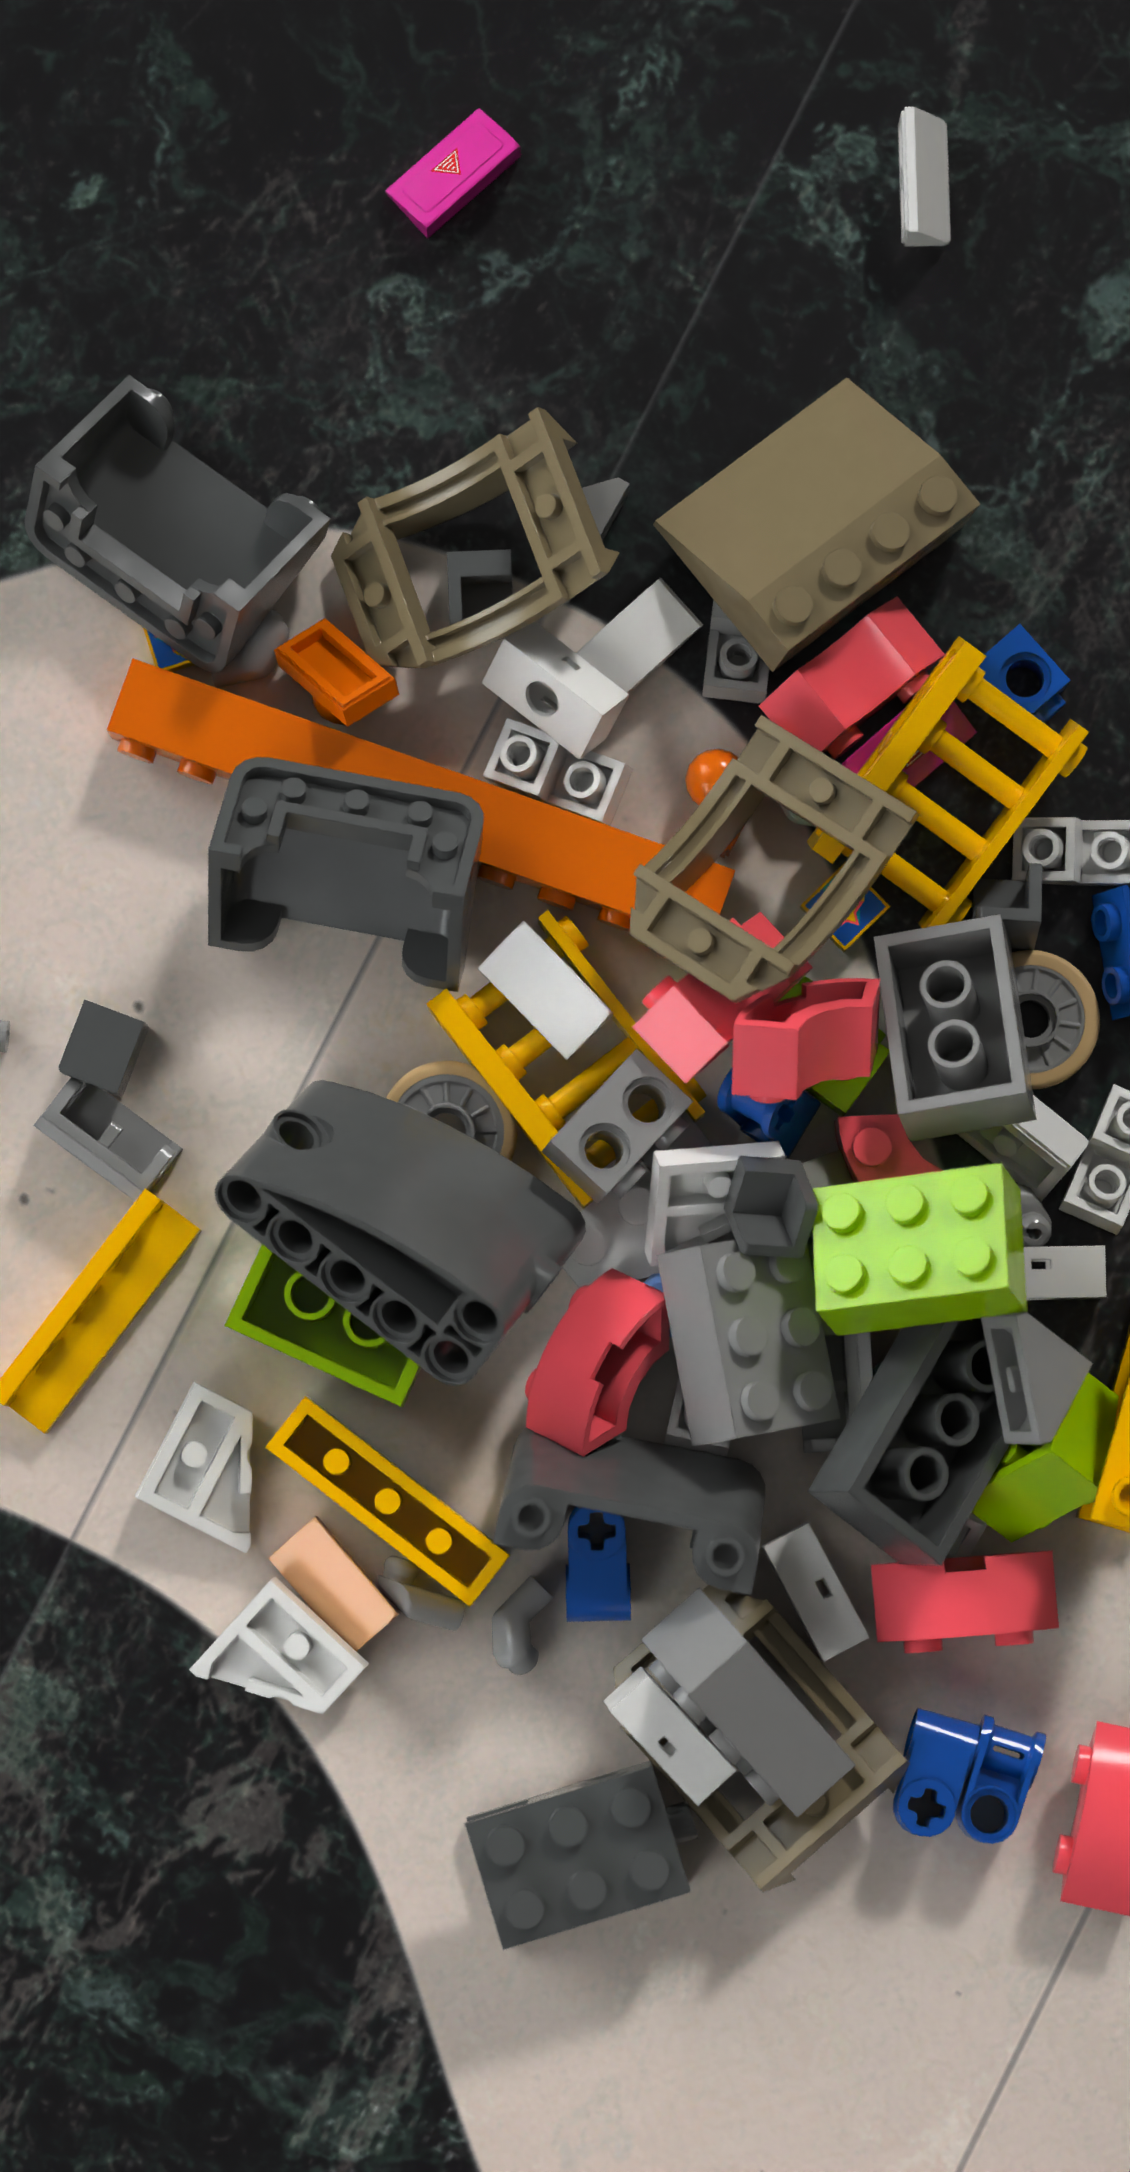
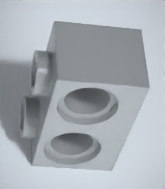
M636 1048L542 1150V1153L597 1204L610 1191L621 1199L647 1171L638 1163L644 1154L653 1145L660 1150H667L690 1125L681 1115L692 1104L693 1100ZM645 1094L651 1097L658 1107V1119L649 1123L637 1120L629 1110V1096ZM599 1139L610 1144L616 1155L615 1166L609 1169H600L593 1166L585 1154L586 1142Z

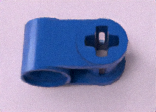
M732 1068L725 1076L717 1096L719 1110L736 1122L744 1134L758 1143L779 1141L785 1158L788 1159L821 1105L816 1098L805 1091L797 1100L785 1099L778 1103H760L754 1101L749 1096L732 1095Z
M575 1506L570 1513L568 1521V1564H565L567 1622L631 1621L630 1563H627L624 1517L622 1515ZM590 1513H603L604 1522L609 1525H615V1531L604 1533L603 1543L592 1544L589 1533L578 1531L579 1525L589 1524Z
M921 1708L916 1709L903 1752V1756L910 1764L897 1786L893 1799L895 1819L904 1830L913 1835L932 1837L941 1834L951 1825L955 1817L963 1783L969 1774L975 1755L980 1725ZM925 1788H928L932 1791L931 1801L940 1805V1813L938 1817H926L923 1826L916 1824L917 1813L908 1809V1802L911 1797L921 1798Z
M984 1714L979 1724L980 1732L969 1774L964 1781L957 1805L956 1819L959 1828L967 1837L977 1842L995 1844L1006 1840L1013 1834L1018 1825L1028 1790L1034 1782L1046 1743V1734L1036 1732L1033 1736L1013 1731L995 1725L994 1717ZM998 1746L1020 1754V1757L1014 1758L996 1752L993 1747ZM992 1795L1002 1804L1004 1818L996 1830L983 1833L972 1823L970 1816L971 1808L980 1797Z

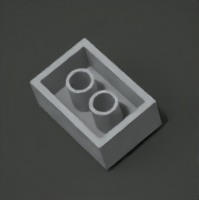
M1001 914L874 937L897 1111L908 1139L912 1142L1037 1120L1011 943Z
M736 1239L656 1255L692 1447L840 1419L822 1319L816 1312L815 1282L808 1245L806 1246L803 1258L743 1254L739 1250Z
M700 1588L641 1639L657 1658L648 1669L668 1690L688 1716L703 1729L731 1764L736 1766L745 1776V1779L769 1806L773 1805L780 1798L798 1817L856 1766Z

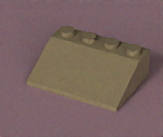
M845 378L655 520L653 525L770 670L774 672L963 528L980 506V503L937 451L850 379Z

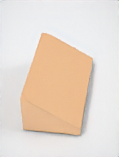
M317 1516L311 1519L268 1558L315 1614L355 1651L359 1650L400 1614Z

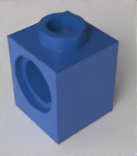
M1018 624L984 654L986 658L979 666L986 672L983 678L1043 723H1046L1066 705L1067 702L1060 694L1067 688L1071 680L1021 624ZM1023 667L1030 669L1039 679V692L1031 697L1015 695L1007 686L1006 674L1014 668Z

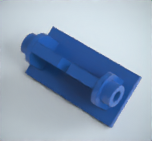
M1122 885L1092 895L1094 909L1091 923L1094 935L1100 943L1104 968L1102 990L1105 999L1110 1004L1112 1020H1119L1130 1016V887L1128 885Z

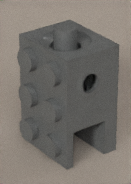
M651 1761L468 1816L465 1823L503 1950L691 1892L677 1844L698 1838L687 1801L665 1807Z

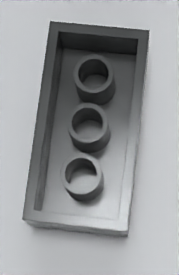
M981 1318L902 1328L808 1490L811 1495L900 1564H943L1010 1445L1004 1442Z

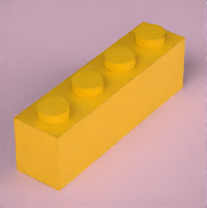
M305 1396L265 1447L469 1607H471L511 1555L500 1545L493 1544L491 1538L310 1397Z

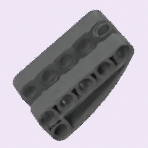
M325 1080L312 1082L286 1110L278 1112L261 1137L217 1182L215 1188L216 1201L221 1211L230 1220L434 1378L453 1386L466 1384L474 1377L524 1312L527 1314L544 1294L563 1268V1265L583 1240L586 1232L585 1220L581 1212L570 1201L490 1147L411 1107L368 1091Z

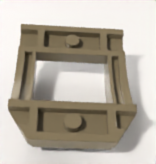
M535 408L528 413L530 420L508 436L498 434L457 462L416 483L375 499L365 497L358 502L361 514L351 534L342 532L331 554V558L366 654L381 667L426 669L475 651L544 617L609 573L620 552L604 547L568 453V450L578 443L545 409ZM509 490L542 577L510 597L473 616L431 632L397 540L454 519Z
M763 715L760 716L754 725L757 730L738 759L732 758L717 782L685 824L645 866L639 864L633 873L636 877L635 909L631 907L630 935L736 1004L792 977L829 940L866 895L920 815L914 809ZM765 796L853 850L848 860L816 903L774 948L766 945L685 893L728 847Z
M708 1584L702 1590L704 1594L747 1642L755 1636L760 1640L840 1732L841 1736L835 1742L856 1766L798 1817L779 1798L771 1806L765 1802L745 1820L718 1788L697 1806L623 1725L620 1727L684 1801H687L690 1808L739 1863L762 1892H766L796 1880L791 1873L886 1789H889L894 1794L910 1763L767 1599L760 1600L738 1594L737 1592L718 1589ZM643 1642L613 1668L615 1689L642 1666L670 1698L678 1704L668 1690L648 1669L657 1658ZM664 1736L659 1743L663 1746L668 1740Z

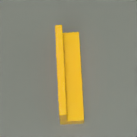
M145 1188L0 1378V1404L10 1407L44 1434H47L202 1230Z

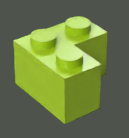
M1088 1372L1053 1440L1044 1444H1010L972 1513L1012 1543L1037 1529L1047 1527L1054 1520L1082 1505L1093 1503L1115 1429L1119 1396Z

